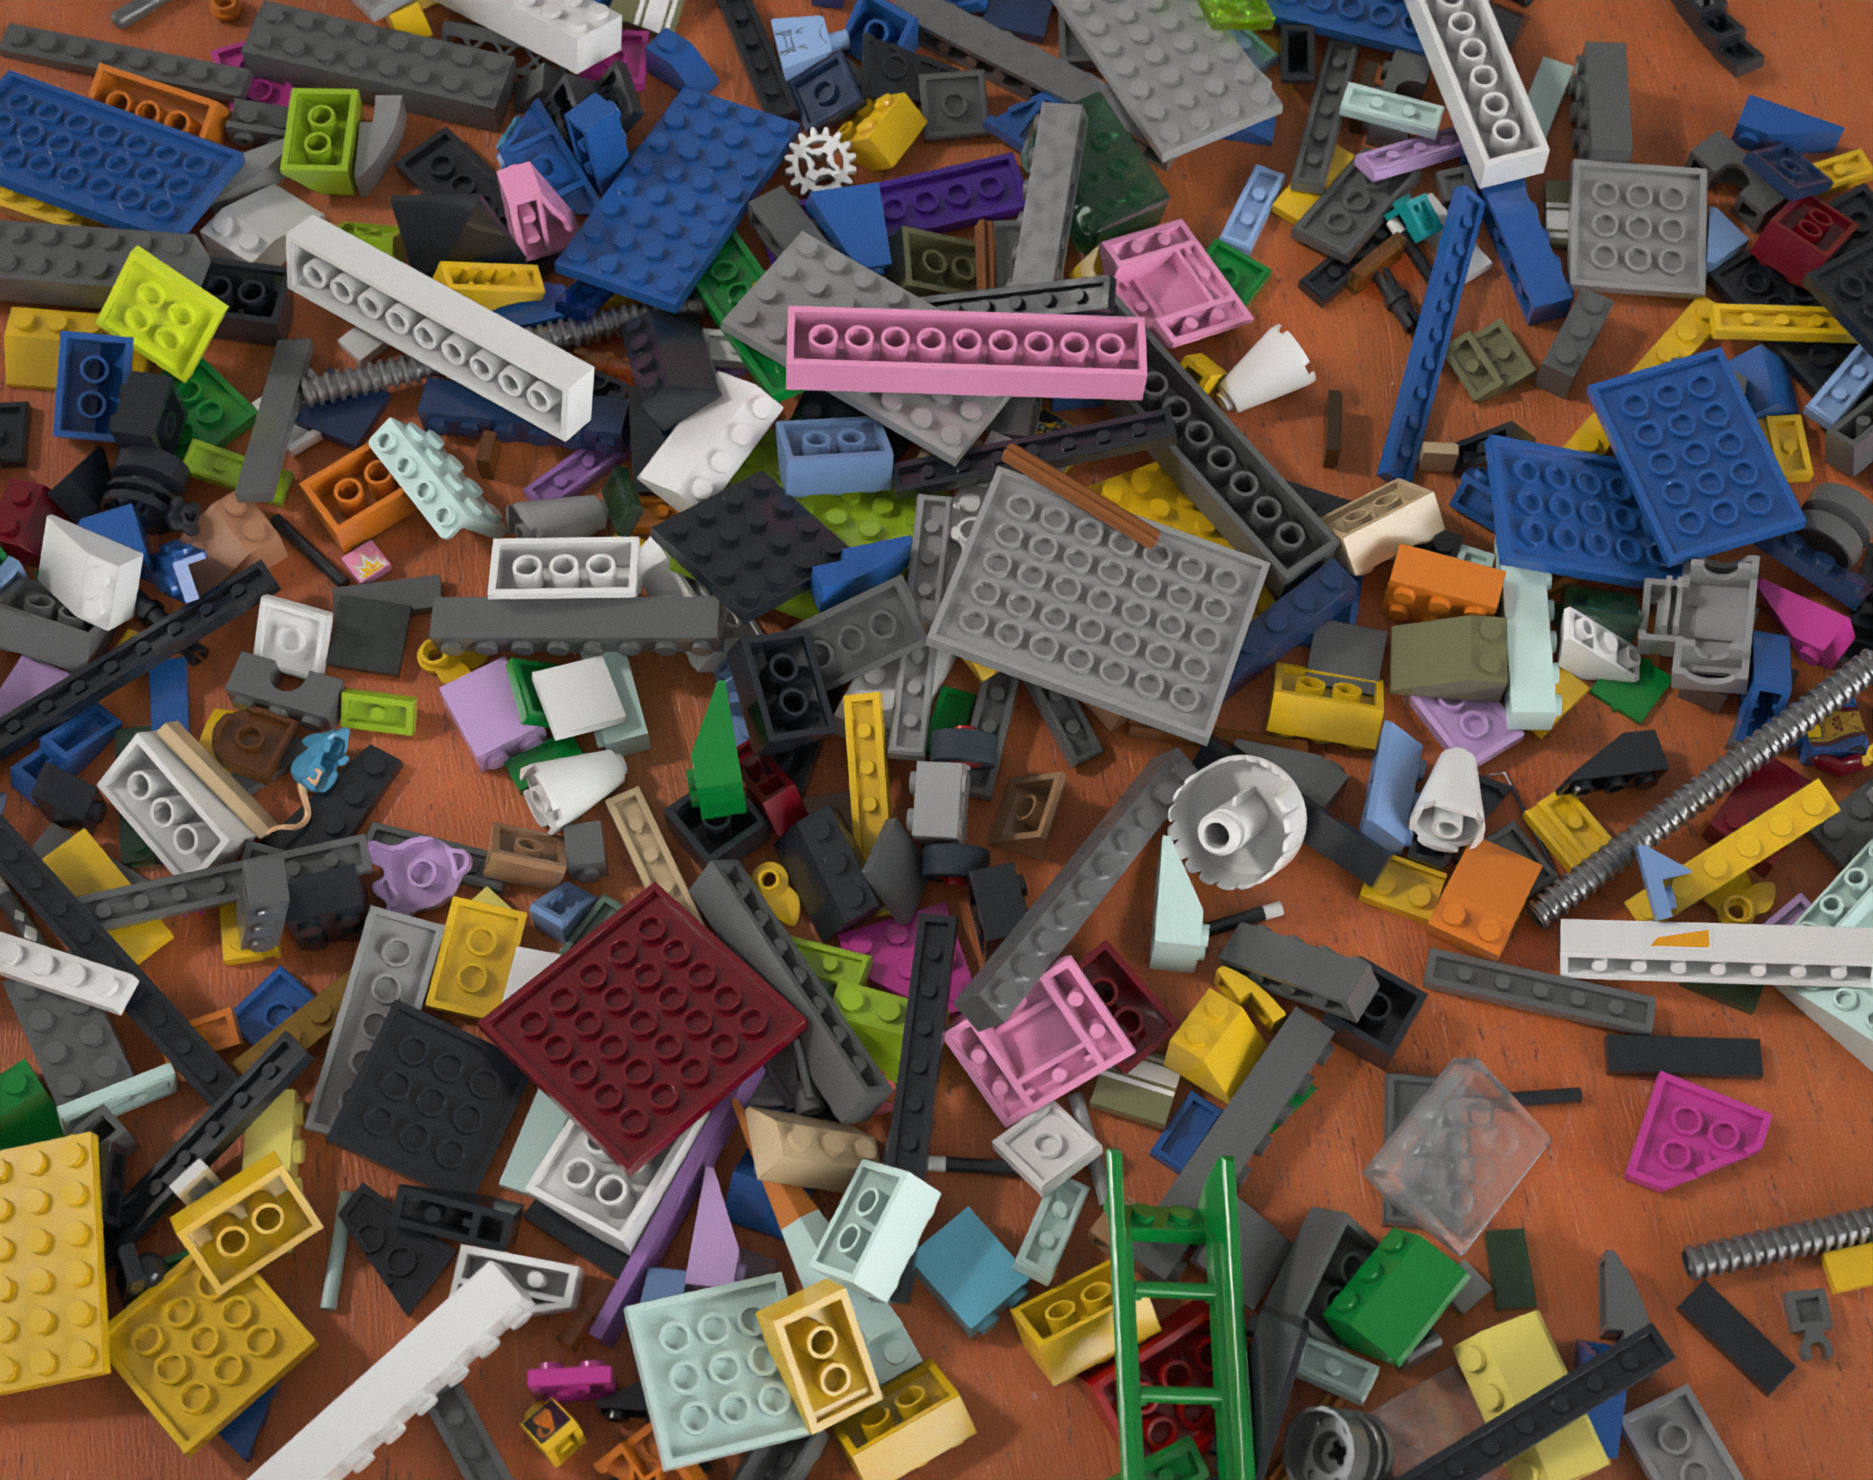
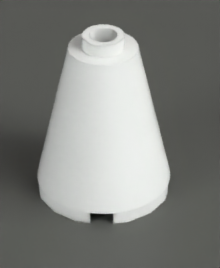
M1280 324L1270 328L1218 384L1219 393L1216 394V397L1227 412L1231 409L1235 413L1245 411L1309 386L1315 381L1314 371L1308 374L1305 365L1310 363L1308 357L1288 331L1283 334L1279 332L1281 329Z
M1454 747L1444 750L1440 754L1410 815L1409 829L1411 833L1414 830L1418 834L1417 841L1422 845L1436 851L1455 853L1458 852L1461 846L1470 845V850L1477 847L1483 841L1486 826L1477 761L1475 756L1464 748Z
M608 749L529 764L521 768L520 781L527 779L529 789L524 790L523 794L537 823L541 828L548 825L550 827L548 834L553 835L561 832L564 825H570L625 782V774H627L628 769L623 757L619 753L615 754L612 750Z

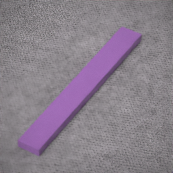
M715 367L716 373L721 371L739 379L749 372L748 369ZM631 437L626 454H605L595 450L578 449L523 489L524 496L529 501L578 496L632 457Z
M763 1066L712 1109L589 1331V1334L601 1344L611 1349L614 1348L627 1324L623 1310L626 1306L638 1304L640 1301L648 1267L659 1266L702 1188L705 1168L715 1165L738 1123L732 1106V1098L737 1099L744 1109L747 1107L766 1072Z

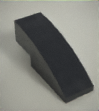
M1277 25L1281 83L1314 84V26Z

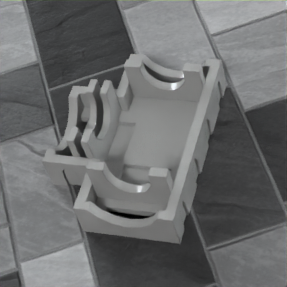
M1747 555L1743 559L1733 562H1719L1706 557L1691 559L1690 562L1684 563L1683 577L1678 576V580H1672L1673 576H1667V579L1645 578L1637 654H1662V656L1674 657L1671 688L1747 694L1760 556ZM1651 604L1657 605L1654 634L1647 633ZM1695 674L1717 675V676H1728V677H1724V678H1705V677L1697 676V675H1695Z

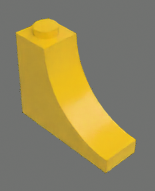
M440 261L432 278L491 311L514 303L541 301L546 293L538 265Z

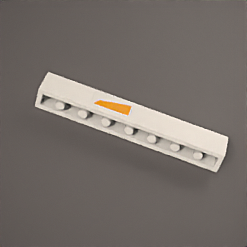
M1561 919L1560 976L1576 979L1873 988V928Z

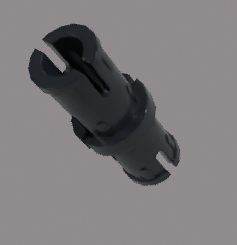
M1389 267L1382 268L1383 275L1379 270L1372 275L1371 281L1385 300L1384 306L1387 311L1393 312L1405 334L1413 332L1411 326L1416 331L1419 314L1410 302L1409 292L1401 288Z

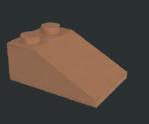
M235 491L213 503L199 517L197 523L199 533L196 536L189 537L184 532L178 539L181 540V543L192 544V546L206 551L207 558L188 565L198 596L203 595L260 559L269 569L288 557L280 535L256 503H238Z

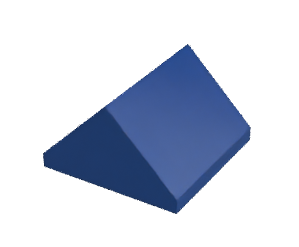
M857 0L845 27L849 37L850 49L843 51L862 62L864 32L886 43L902 46L904 50L912 53L918 49L917 17L888 0Z
M1760 344L1728 361L1732 370L1747 377L1746 398L1756 419H1765L1766 416L1800 414L1789 372L1780 356Z
M132 503L82 518L79 521V527L143 553L140 578L154 584L152 573L156 570L150 555L153 554L152 547Z
M748 1147L733 1171L725 1206L731 1224L785 1241L761 1180L757 1179V1174L753 1173L754 1160ZM803 1187L813 1201L816 1189Z

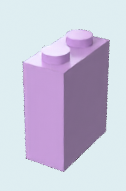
M505 656L439 687L443 702L482 773L489 769L501 768L509 758L521 752L524 753L548 740L544 727L521 724L505 666L508 663Z

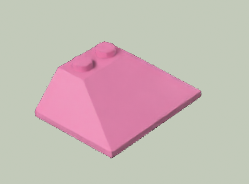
M1182 219L1103 241L1099 246L1103 275L1110 274L1117 279L1116 295L1136 317H1145L1146 328L1165 348L1178 347L1250 324L1254 320L1251 313Z
M1071 955L1056 958L1005 1023L978 1032L962 1014L945 1029L944 1036L945 1042L1005 1128L1136 1052Z

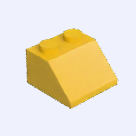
M1209 988L1171 1038L1163 1065L1229 1104L1268 1046L1241 1006Z

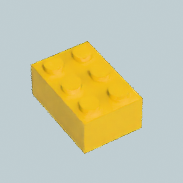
M1111 1259L1010 1310L1025 1349L1053 1386L1070 1381L1077 1374L1098 1363H1104L1115 1355ZM1142 1297L1141 1301L1136 1300L1138 1344H1141L1150 1336L1162 1330L1150 1298Z

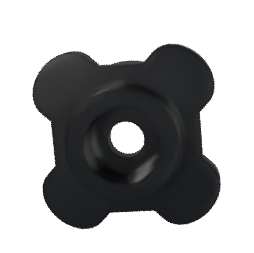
M179 496L174 497L170 502L171 506L168 507L165 514L167 526L173 532H186L189 537L196 536L199 533L197 523L202 513L201 507L196 502L190 504Z

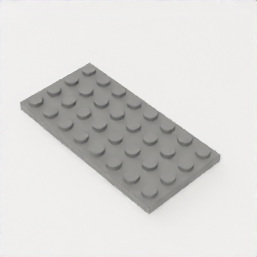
M1051 0L1162 163L1282 113V102L1208 0Z
M802 231L723 319L722 330L786 367L788 305L913 310L940 309ZM827 391L953 466L958 464L1012 397Z

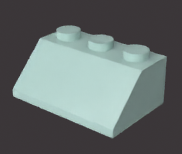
M862 1159L808 1267L862 1295L888 1303L892 1293L899 1284V1279L910 1256L917 1248V1242L928 1220L932 1217L942 1193L908 1171Z

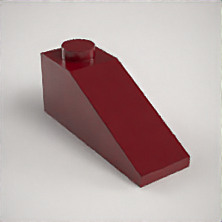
M750 739L736 746L744 792L768 820L769 827L778 837L786 833L796 822L809 816L796 785L769 755L754 756Z

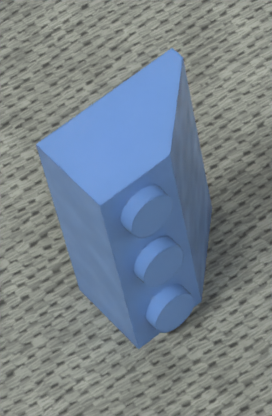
M869 416L775 421L780 479L786 495L806 497L818 494L841 495L851 492L875 493L891 490L894 454L884 426L880 422Z
M1385 720L1373 754L1359 831L1393 853V855L1400 857L1404 846L1410 848L1414 830L1411 833L1408 824L1410 813H1412L1421 794L1414 792L1416 781H1423L1427 760L1421 759L1422 744L1393 722Z

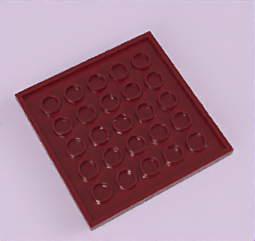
M655 881L477 1022L480 1031L629 1177L646 1165L808 1027L807 1019Z

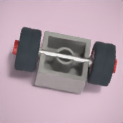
M965 725L935 730L931 736L930 762L917 761V771H911L909 792L914 794V809L908 808L906 826L907 831H911L912 837L917 843L924 847L923 878L941 882L945 887L965 888L969 881V871L989 867L991 855L988 849L966 845L970 775L967 771H982L996 767L997 735Z

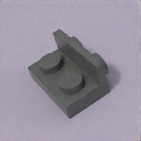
M235 98L231 120L226 123L229 140L241 146H252L253 144L264 146L284 139L289 107Z

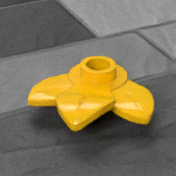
M430 639L426 640L417 652V660L420 667L428 673L437 674L439 680L444 685L470 673V671L476 670L489 658V656L481 655L477 652H462V654L456 656L446 655L439 652ZM439 654L442 656L438 660H430L433 655Z
M776 862L760 864L750 878L777 918L787 925L795 926L799 919L801 903L799 895L789 887V875L786 869ZM767 874H774L776 876L774 885L770 887L765 886L763 882L764 877Z
M1745 871L1704 897L1703 900L1716 910L1720 923L1752 924L1755 916L1768 912L1772 907L1776 889L1773 882H1760L1752 885ZM1729 910L1737 911L1740 914V919L1733 917Z

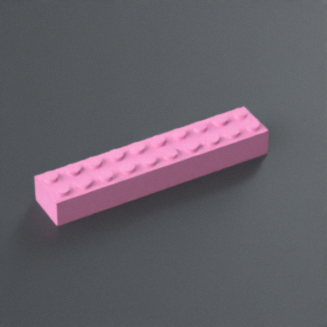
M788 305L786 389L1110 400L1143 399L1147 380L1145 317Z

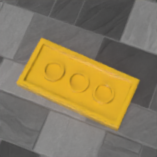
M85 828L42 859L76 897L131 885ZM161 920L107 931L137 965L174 938L173 934Z

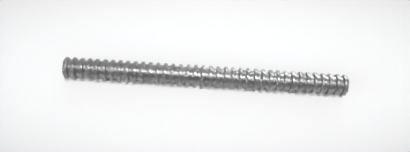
M693 290V293L688 296L677 313L694 314L702 320L705 318L706 310ZM643 302L638 306L636 303H631L629 308L622 305L620 310H616L613 307L607 313L604 310H600L598 315L591 312L589 317H584L582 314L578 316L579 319L574 320L573 317H569L566 322L559 319L557 324H553L550 321L547 322V326L542 327L541 324H537V328L532 329L531 326H528L526 330L559 348L563 347L564 350H569L571 345L578 348L580 343L590 345V341L593 340L596 343H600L602 338H605L607 341L611 340V336L621 338V327L626 325L632 317L642 315L648 310H666ZM399 355L397 360L389 357L388 362H383L381 359L377 360L378 364L374 365L371 362H367L365 367H361L358 364L356 369L351 370L350 367H345L343 372L336 369L334 374L330 375L327 371L321 377H318V374H313L312 379H307L305 376L302 377L301 385L306 404L312 408L314 403L319 402L320 405H325L327 400L334 403L336 398L341 397L343 401L349 395H352V398H356L358 393H363L365 396L371 390L374 393H378L380 388H384L387 391L389 386L394 385L395 388H400L402 383L409 386L411 381L416 380L418 384L421 383V379L432 378L433 376H437L440 379L443 378V375L411 356L404 358V355Z
M1863 649L1860 652V656H1854L1851 662L1843 664L1842 669L1835 670L1833 676H1827L1824 682H1819L1815 686V689H1810L1806 696L1799 697L1798 703H1791L1788 707L1789 710L1783 709L1779 713L1780 717L1774 716L1770 720L1771 723L1766 722L1762 725V730H1755L1753 737L1747 736L1744 739V744L1738 743L1735 746V750L1730 749L1726 752V757L1720 756L1717 759V764L1711 763L1707 767L1708 771H1700L1698 774L1699 778L1692 777L1689 781L1690 784L1684 783L1680 787L1681 791L1675 790L1672 792V798H1664L1662 801L1663 805L1656 804L1653 807L1654 811H1647L1644 814L1645 818L1639 817L1636 819V825H1628L1626 832L1620 831L1617 834V839L1611 838L1608 841V846H1600L1599 853L1592 852L1590 859L1584 858L1580 862L1581 866L1575 865L1572 867V873L1565 872L1562 875V880L1556 879L1553 882V887L1547 886L1544 888V894L1537 893L1534 901L1528 900L1525 905L1531 919L1539 927L1548 929L1551 926V921L1557 922L1560 919V914L1566 915L1569 913V907L1576 908L1579 900L1584 902L1588 898V893L1593 895L1597 891L1596 887H1604L1606 885L1605 880L1612 881L1615 878V873L1621 874L1624 871V866H1632L1633 859L1637 860L1634 848L1644 844L1652 848L1651 846L1657 847L1660 845V839H1668L1670 832L1676 833L1679 830V825L1685 826L1688 823V818H1696L1697 811L1700 813L1704 812L1706 805L1712 806L1716 802L1715 798L1721 799L1725 795L1724 791H1732L1734 788L1733 784L1740 785L1743 782L1742 778L1748 779L1752 775L1751 771L1757 772L1760 770L1761 765L1768 764L1770 758H1776L1779 755V751L1784 752L1788 748V744L1793 745L1796 743L1797 738L1804 737L1806 731H1812L1815 728V724L1820 725L1824 718H1829L1833 714V711L1840 710L1842 704H1848L1851 698H1856L1860 694V691H1865L1869 684H1873V651Z
M1871 1205L1870 1209L1868 1207H1860L1858 1211L1851 1209L1847 1213L1837 1212L1835 1217L1832 1214H1828L1823 1219L1821 1217H1814L1812 1221L1809 1219L1801 1220L1800 1224L1791 1222L1788 1227L1785 1224L1778 1225L1776 1229L1768 1227L1765 1229V1232L1755 1230L1753 1235L1750 1232H1745L1741 1237L1739 1235H1731L1730 1239L1722 1237L1719 1238L1718 1243L1715 1240H1708L1706 1245L1703 1242L1695 1244L1694 1248L1691 1245H1685L1681 1254L1684 1270L1693 1281L1700 1279L1701 1275L1704 1278H1709L1713 1273L1715 1275H1723L1725 1270L1728 1273L1735 1272L1736 1267L1739 1270H1746L1748 1265L1751 1268H1755L1760 1265V1262L1763 1265H1769L1772 1260L1778 1263L1782 1262L1784 1258L1792 1260L1795 1258V1255L1805 1257L1807 1252L1810 1255H1815L1819 1250L1821 1252H1828L1831 1248L1833 1250L1841 1249L1842 1245L1851 1247L1854 1242L1857 1245L1864 1244L1866 1240L1873 1242V1205Z

